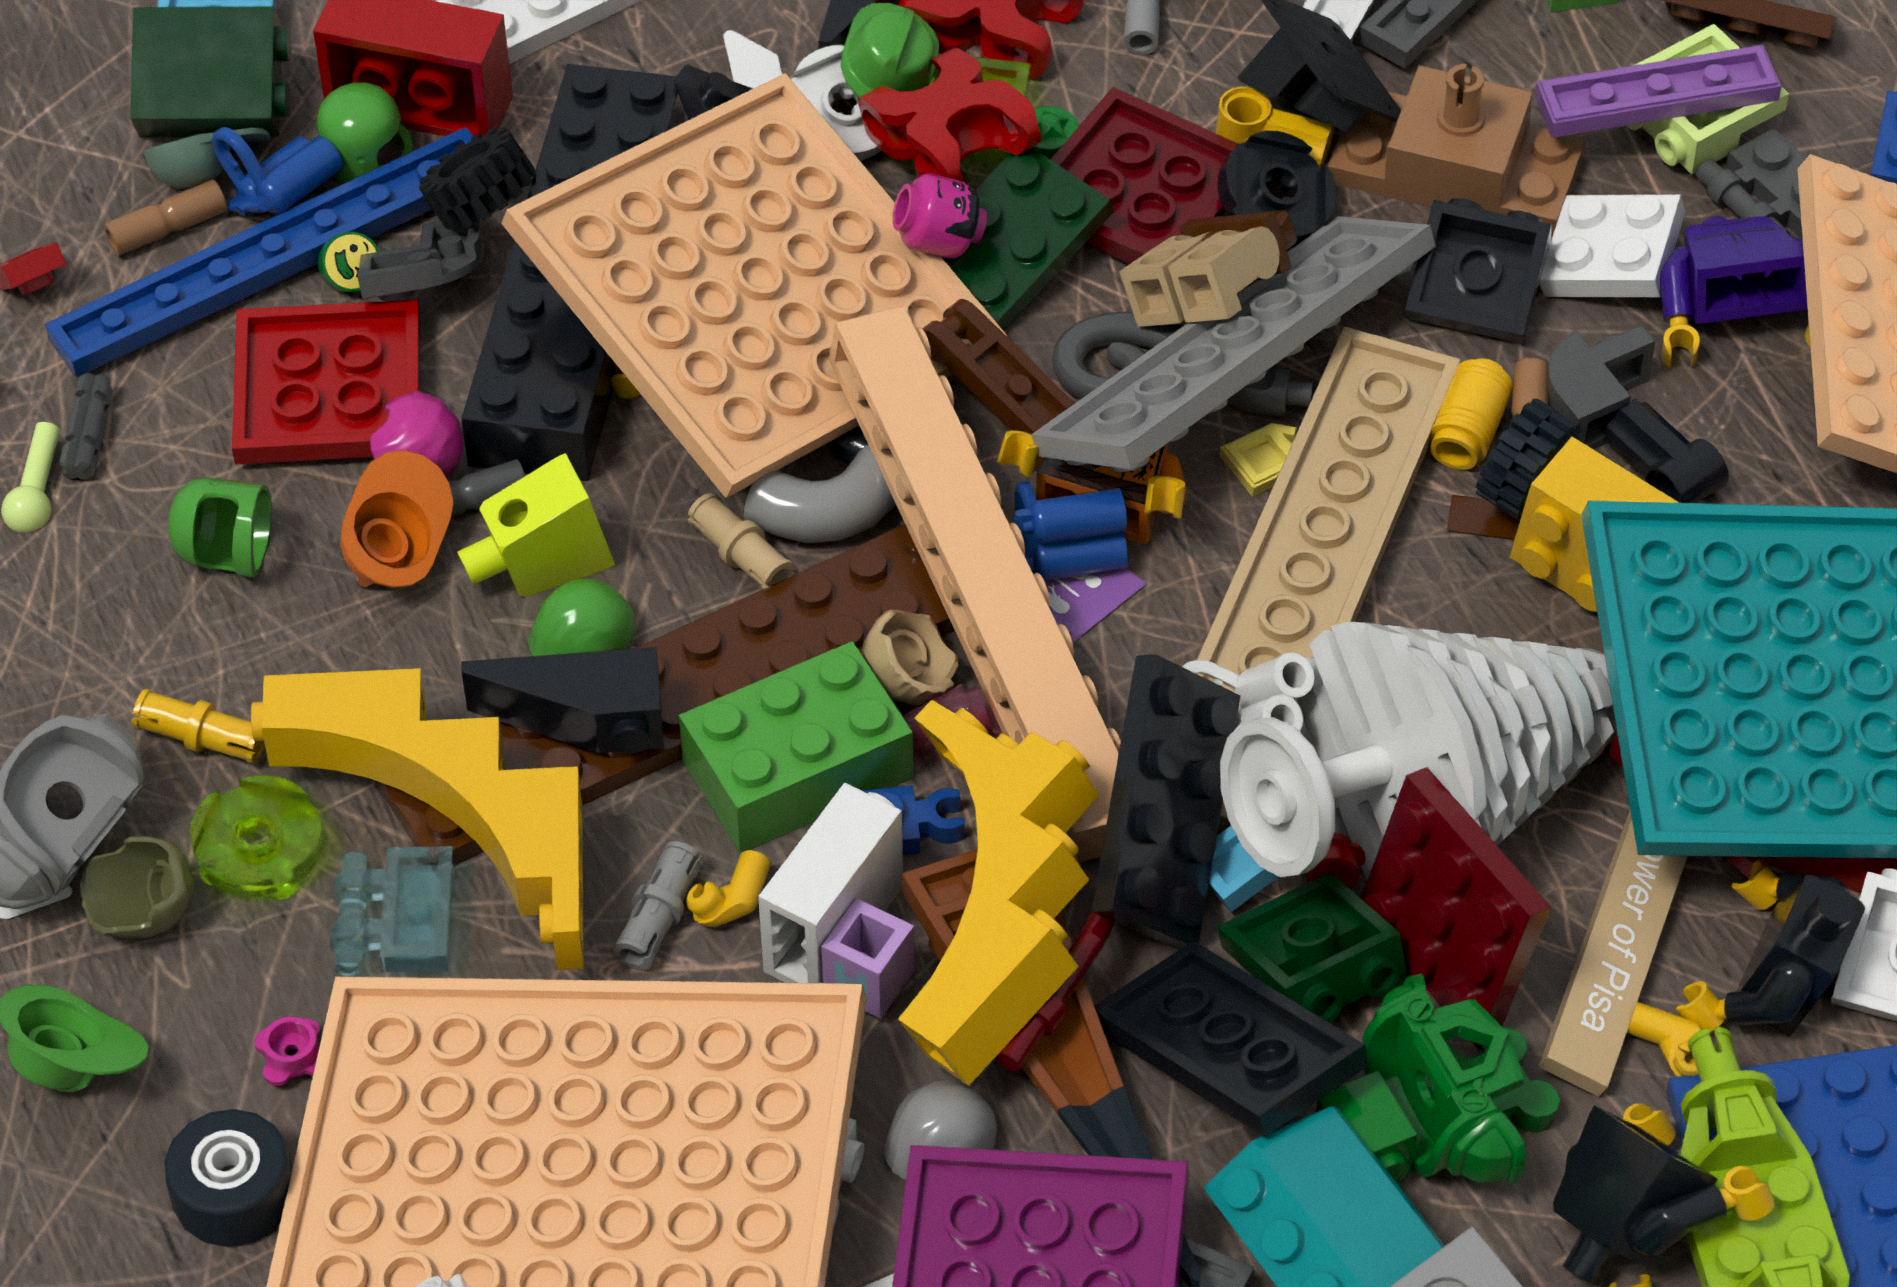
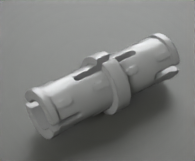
M680 841L668 842L662 851L651 878L646 885H640L632 898L634 909L624 930H622L612 948L614 956H621L619 961L627 967L642 971L650 969L666 933L671 926H676L680 922L685 912L683 901L692 882L704 864L702 855L695 856L697 850L694 847Z

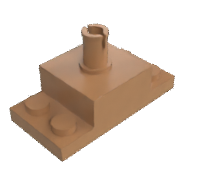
M1467 64L1455 65L1448 72L1419 65L1407 96L1388 92L1401 109L1400 116L1396 122L1367 112L1349 133L1341 130L1328 164V168L1333 174L1335 185L1432 207L1433 200L1448 203L1450 199L1461 198L1478 203L1485 211L1507 215L1510 211H1524L1538 216L1543 223L1551 224V236L1554 234L1565 197L1571 193L1584 155L1586 143L1585 137L1577 135L1551 138L1547 128L1529 125L1533 97L1532 91L1485 81L1483 72L1476 66H1472L1471 75L1467 77Z

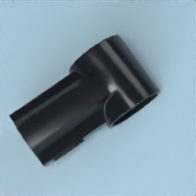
M1637 399L1628 402L1619 408L1616 416L1606 425L1604 440L1645 477V482L1679 503H1697L1699 500H1704L1725 487L1729 481L1726 462L1714 445L1700 438L1689 442L1647 402L1640 403Z

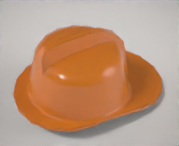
M407 450L386 452L371 461L359 478L342 521L340 548L344 561L351 571L358 576L357 584L362 587H368L371 584L390 588L410 587L424 579L434 564L450 523L454 502L450 483L439 466L424 455Z

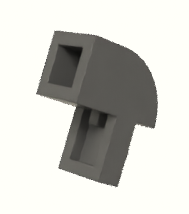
M1640 325L1619 335H1609L1591 347L1578 331H1575L1565 337L1555 347L1550 357L1547 373L1549 406L1580 424L1581 432L1578 435L1580 442L1593 450L1608 444L1604 440L1606 425L1616 416L1619 408L1630 402L1631 396L1627 390L1649 381L1655 340L1643 325Z

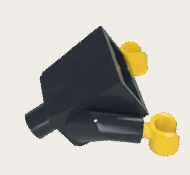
M1766 867L1747 882L1742 884L1732 883L1731 885L1754 909L1764 910L1772 906L1777 900L1779 902L1769 917L1737 991L1729 992L1725 999L1719 1000L1706 982L1697 981L1689 984L1683 990V995L1689 1003L1675 1008L1681 1017L1696 1022L1701 1030L1709 1028L1711 1033L1715 1030V1027H1719L1727 1019L1732 1026L1767 1024L1790 1037L1834 980L1864 914L1865 906L1862 901L1851 896L1846 885L1837 879L1797 873H1784L1779 878Z
M1635 1103L1626 1109L1623 1118L1594 1105L1578 1143L1573 1145L1567 1153L1565 1174L1553 1201L1554 1212L1581 1231L1563 1267L1577 1277L1595 1286H1600L1617 1254L1647 1268L1659 1263L1669 1247L1690 1232L1726 1218L1727 1209L1733 1207L1736 1215L1743 1220H1758L1772 1211L1774 1199L1768 1185L1759 1182L1756 1172L1746 1166L1733 1167L1724 1178L1723 1185L1725 1188L1718 1189L1715 1186L1718 1180L1716 1177L1668 1146L1675 1139L1676 1132L1665 1111L1655 1110L1653 1112L1650 1106Z

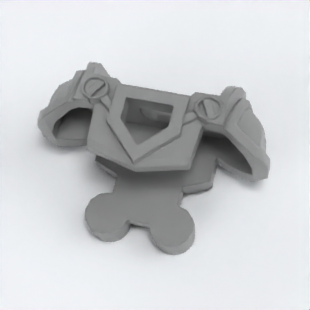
M102 714L87 718L60 715L30 732L13 750L0 770V907L19 909L48 901L53 895L57 896L61 889L64 890L69 885L78 869L126 811L125 806L129 808L144 788L142 750L139 742L124 726L108 715ZM64 784L77 790L83 802L80 815L73 819H61L53 815L46 804V794L51 787Z

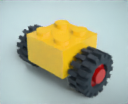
M1535 398L1532 399L1531 403L1528 402L1523 406L1520 414L1517 413L1513 417L1509 429H1504L1500 435V442L1497 447L1492 448L1487 457L1490 460L1482 467L1479 474L1482 477L1476 483V494L1520 521L1509 558L1521 564L1532 576L1548 581L1573 597L1583 608L1597 612L1581 517L1587 502H1679L1580 442V437H1578L1581 432L1580 424ZM1703 500L1697 501V503L1708 504Z

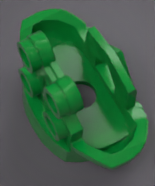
M1423 974L1407 977L1401 986L1394 988L1385 995L1380 1008L1376 1010L1373 1020L1368 1024L1363 1033L1362 1043L1365 1044L1370 1065L1364 1069L1365 1075L1376 1071L1380 1072L1417 1133L1413 1167L1423 1178L1448 1170L1453 1176L1463 1175L1477 1183L1507 1180L1511 1185L1519 1183L1525 1169V1142L1508 1117L1513 1116L1518 1126L1529 1132H1541L1548 1129L1558 1111L1560 1103L1558 1091L1548 1082L1539 1079L1530 1080L1522 1068L1528 1047L1525 1038L1517 1030L1502 1027L1475 999L1434 1009L1432 1000L1426 992ZM1459 1037L1482 1045L1481 1054L1467 1059L1445 1041Z

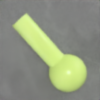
M36 423L20 486L12 489L2 502L1 513L3 520L14 531L32 532L38 530L51 517V503L44 491L60 433V428L52 423Z

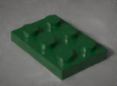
M1030 148L1017 156L1009 153L978 186L976 191L979 197L980 208L985 209L987 213L984 234L977 244L971 243L961 256L954 259L942 258L1003 331L1114 213L1110 199L1034 148Z

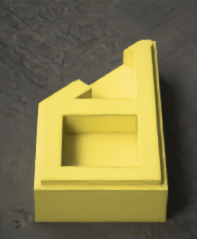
M1270 423L1220 447L1221 459L1252 497L1273 488L1295 439L1296 427Z

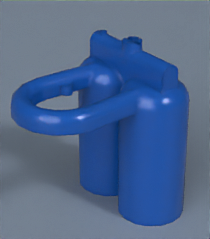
M221 127L212 136L213 150L235 186L236 196L227 202V209L231 212H238L241 216H245L249 212L254 214H261L266 211L273 214L283 213L343 168V161L339 152L329 140L322 136H317L310 142L304 137L298 136L261 164L258 163L247 143L232 129ZM227 144H229L240 157L246 170L248 171L246 175L243 174V172L239 168V164L231 155L227 147Z
M1029 481L1016 484L1014 490L1015 517H1013V521L1021 531L1025 545V558L1033 574L1039 573L1044 580L1127 568L1128 555L1123 532L1127 528V515L1120 488L1037 500Z

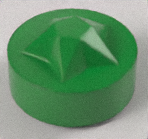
M1043 106L1034 109L1042 143L1032 148L1048 159H1051L1078 128V122L1069 111L1063 108Z

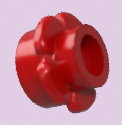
M1334 833L1326 857L1311 871L1306 872L1307 881L1310 882L1331 872L1350 889L1358 882L1359 866L1365 864V852L1359 844H1352L1347 836Z

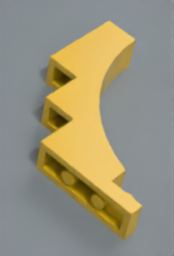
M421 668L264 675L263 702H252L251 728L253 740L264 741L269 767H309L349 773L395 787L426 802L454 821L477 842L492 860L508 885L520 915H539L541 944H554L557 970L584 969L583 807L578 766L504 770V752L499 717L426 720L427 706Z

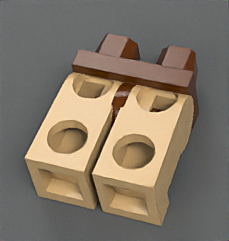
M1285 210L1192 219L1179 226L1181 235L1169 237L1119 272L1138 327L1177 324L1184 320L1188 323L1229 319L1242 309L1237 295L1238 292L1253 281L1267 280L1272 278L1273 275L1283 274L1292 267L1287 249L1296 244L1297 238L1289 214Z

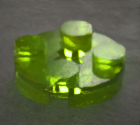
M255 775L239 779L240 787L231 789L223 795H220L219 788L209 794L197 807L191 820L189 833L200 878L208 885L240 897L254 898L266 896L272 900H281L293 895L299 887V881L307 877L318 863L324 845L321 819L318 810L310 803L309 795L294 782L268 775ZM258 828L268 829L269 839L261 844H247L246 840L241 838L243 835H254Z

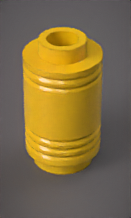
M1485 358L1465 360L1457 365L1454 377L1449 384L1431 429L1430 451L1433 457L1441 464L1452 469L1468 470L1485 459L1513 392V381L1501 365Z

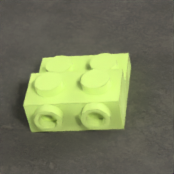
M1712 24L1636 65L1739 49L1740 47L1715 24ZM1781 86L1779 101L1627 125V127L1632 130L1643 127L1655 139L1656 150L1666 164L1674 166L1680 163L1691 174H1694L1706 160L1713 159L1717 162L1728 156L1730 151L1739 146L1740 134L1785 111L1789 93Z

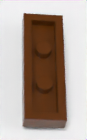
M1661 0L1673 3L1671 15L1704 22L1706 12H1714L1729 16L1727 28L1758 35L1761 34L1763 24L1786 29L1784 41L1817 48L1820 37L1833 40L1838 21L1837 16L1767 0Z

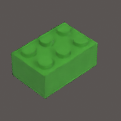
M853 641L679 715L683 763L740 854L743 851L756 848L815 822L844 783L859 790L895 787L914 779L913 732Z

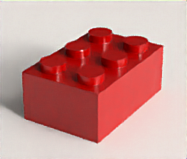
M328 0L313 30L323 98L325 99L328 94L337 88L350 83H371L382 87L395 99L401 115L400 124L404 125L406 129L447 136L466 127L473 136L479 133L484 136L490 129L496 128L498 131L513 98L504 14L432 0Z

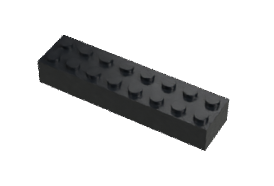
M567 64L527 199L686 122L685 110L673 83V79L676 76ZM515 240L461 418L467 465L470 467L490 468L518 459L524 473L530 474L554 458L566 453L579 480L588 481L613 393L610 379L616 374L615 362Z

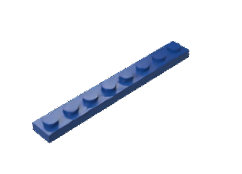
M464 127L47 322L45 327L48 340L77 378L318 264L321 248L327 240L335 235L344 232H358L371 239L432 210V207L419 190L421 178L427 176L426 171L431 166L440 164L438 159L445 154L450 155L455 152L456 149L454 147L464 142L465 145L469 143L473 135Z

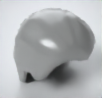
M948 1079L925 1084L910 1092L897 1107L883 1151L886 1163L891 1168L892 1173L906 1180L910 1145L994 1150L997 1136V1122L994 1111L976 1090L966 1084Z

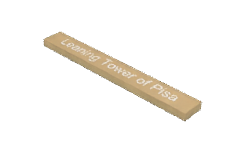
M1630 810L1538 1066L1597 1097L1608 1088L1687 856L1638 855Z

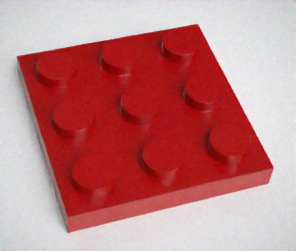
M400 300L236 309L232 426L234 463L251 464L373 457L370 437L388 421L389 414L385 410L386 404L403 394L420 391L419 301Z

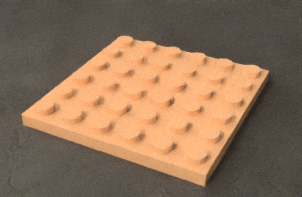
M786 73L508 208L501 223L725 498L750 486L762 476L781 469L859 426L829 361L836 322L905 306L915 328L921 327L923 329L931 321L941 322L944 311L957 300L965 299L973 303L1007 336L941 257L911 250L902 242L900 231H896L892 223L895 202ZM968 339L962 340L969 348L973 346ZM931 360L938 376L944 375L947 378L953 375L941 361Z

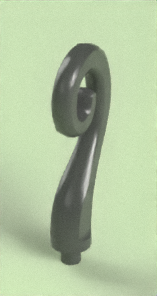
M1111 312L1088 317L1078 321L1066 330L1056 342L1052 357L1055 375L1067 392L1074 397L1082 399L1111 378L1093 374L1085 368L1084 360L1093 350L1110 345L1107 350L1109 363L1117 368L1124 369L1145 354L1142 348L1135 345L1152 349L1179 330L1181 326L1166 324L1138 327L1133 312ZM1271 367L1266 371V376L1263 379L1246 385L1227 399V405L1249 414L1286 417L1288 405L1309 407L1313 398V382L1290 381V368Z

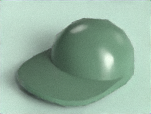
M263 128L233 130L246 143L270 141L269 132ZM213 133L190 136L143 151L151 172L162 182L178 189H190L212 179L216 180L224 171L213 150ZM227 144L229 151H231V146Z

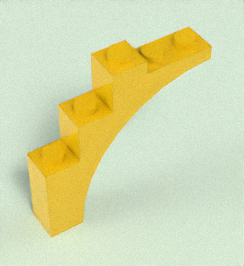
M931 700L914 719L940 756L965 776L975 805L978 851L972 890L956 935L930 980L898 1020L926 1057L969 1086L1079 967L1062 944L1068 938L1067 933L1054 918L1089 881V878L1074 858L1079 849L1066 832L1100 795L1085 774L1086 770L1090 767L1088 761L1068 742L1060 740L1054 745L1033 731L1020 744L1003 733L995 739L988 734V731L981 722L965 709L960 708L954 714Z

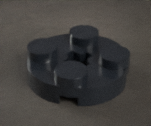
M1260 131L1250 135L1245 142L1238 144L1224 160L1219 169L1217 188L1221 204L1225 209L1224 216L1285 210L1289 214L1297 238L1296 244L1291 246L1295 247L1318 231L1333 214L1337 197L1333 174L1326 163L1322 168L1319 167L1316 160L1309 155L1313 148L1302 139L1280 131ZM1271 179L1278 181L1279 190L1288 192V196L1282 199L1277 198L1270 193L1266 185Z

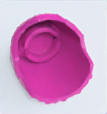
M421 391L403 394L387 403L385 410L389 414L388 421L370 437V447L374 460L386 452L407 450L424 455L439 466L446 478L450 476L461 460L464 442L463 430L460 428L461 424L453 411L438 397Z

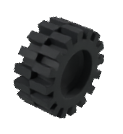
M501 127L497 131L496 128L488 130L484 136L481 133L473 136L466 145L464 142L454 147L456 149L455 152L450 155L445 154L438 159L440 164L431 166L426 171L427 176L421 178L419 190L447 230L451 228L452 231L459 230L463 225L465 228L473 226L479 218L482 221L491 217V212L497 208L500 211L509 205L507 201L510 198H518L523 193L521 188L531 184L533 181L531 177L535 175L536 171L510 130Z

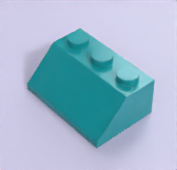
M1330 1106L1277 1129L1266 1137L1261 1136L1252 1140L1203 1187L1277 1287H1390L1445 1247L1340 1109L1335 1106Z

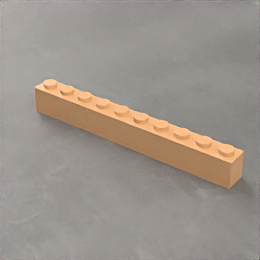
M905 306L836 322L829 356L831 366L1002 733L1012 738L1018 744L1031 731L1054 745L1060 740H1064L1076 748L1088 761L1090 767L1086 770L1085 774L1100 796L1072 825L1066 834L1079 849L1078 853L1074 856L1078 863L1101 857L1121 740L1115 729L1106 727L1098 711L1099 702L1094 683L1089 676L1081 675L1073 659L1074 648L1068 629L1063 624L1057 625L1050 611L1049 594L1045 581L1039 573L1033 574L1025 558V545L1021 531L1015 523H1008L1001 508V495L997 481L991 473H984L977 458V444L973 431L968 424L961 425L954 410V398L950 383L944 375L938 376L931 362V350L927 335L921 327L915 328Z

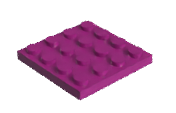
M910 1145L892 1287H1178L1190 1175L1187 1161Z

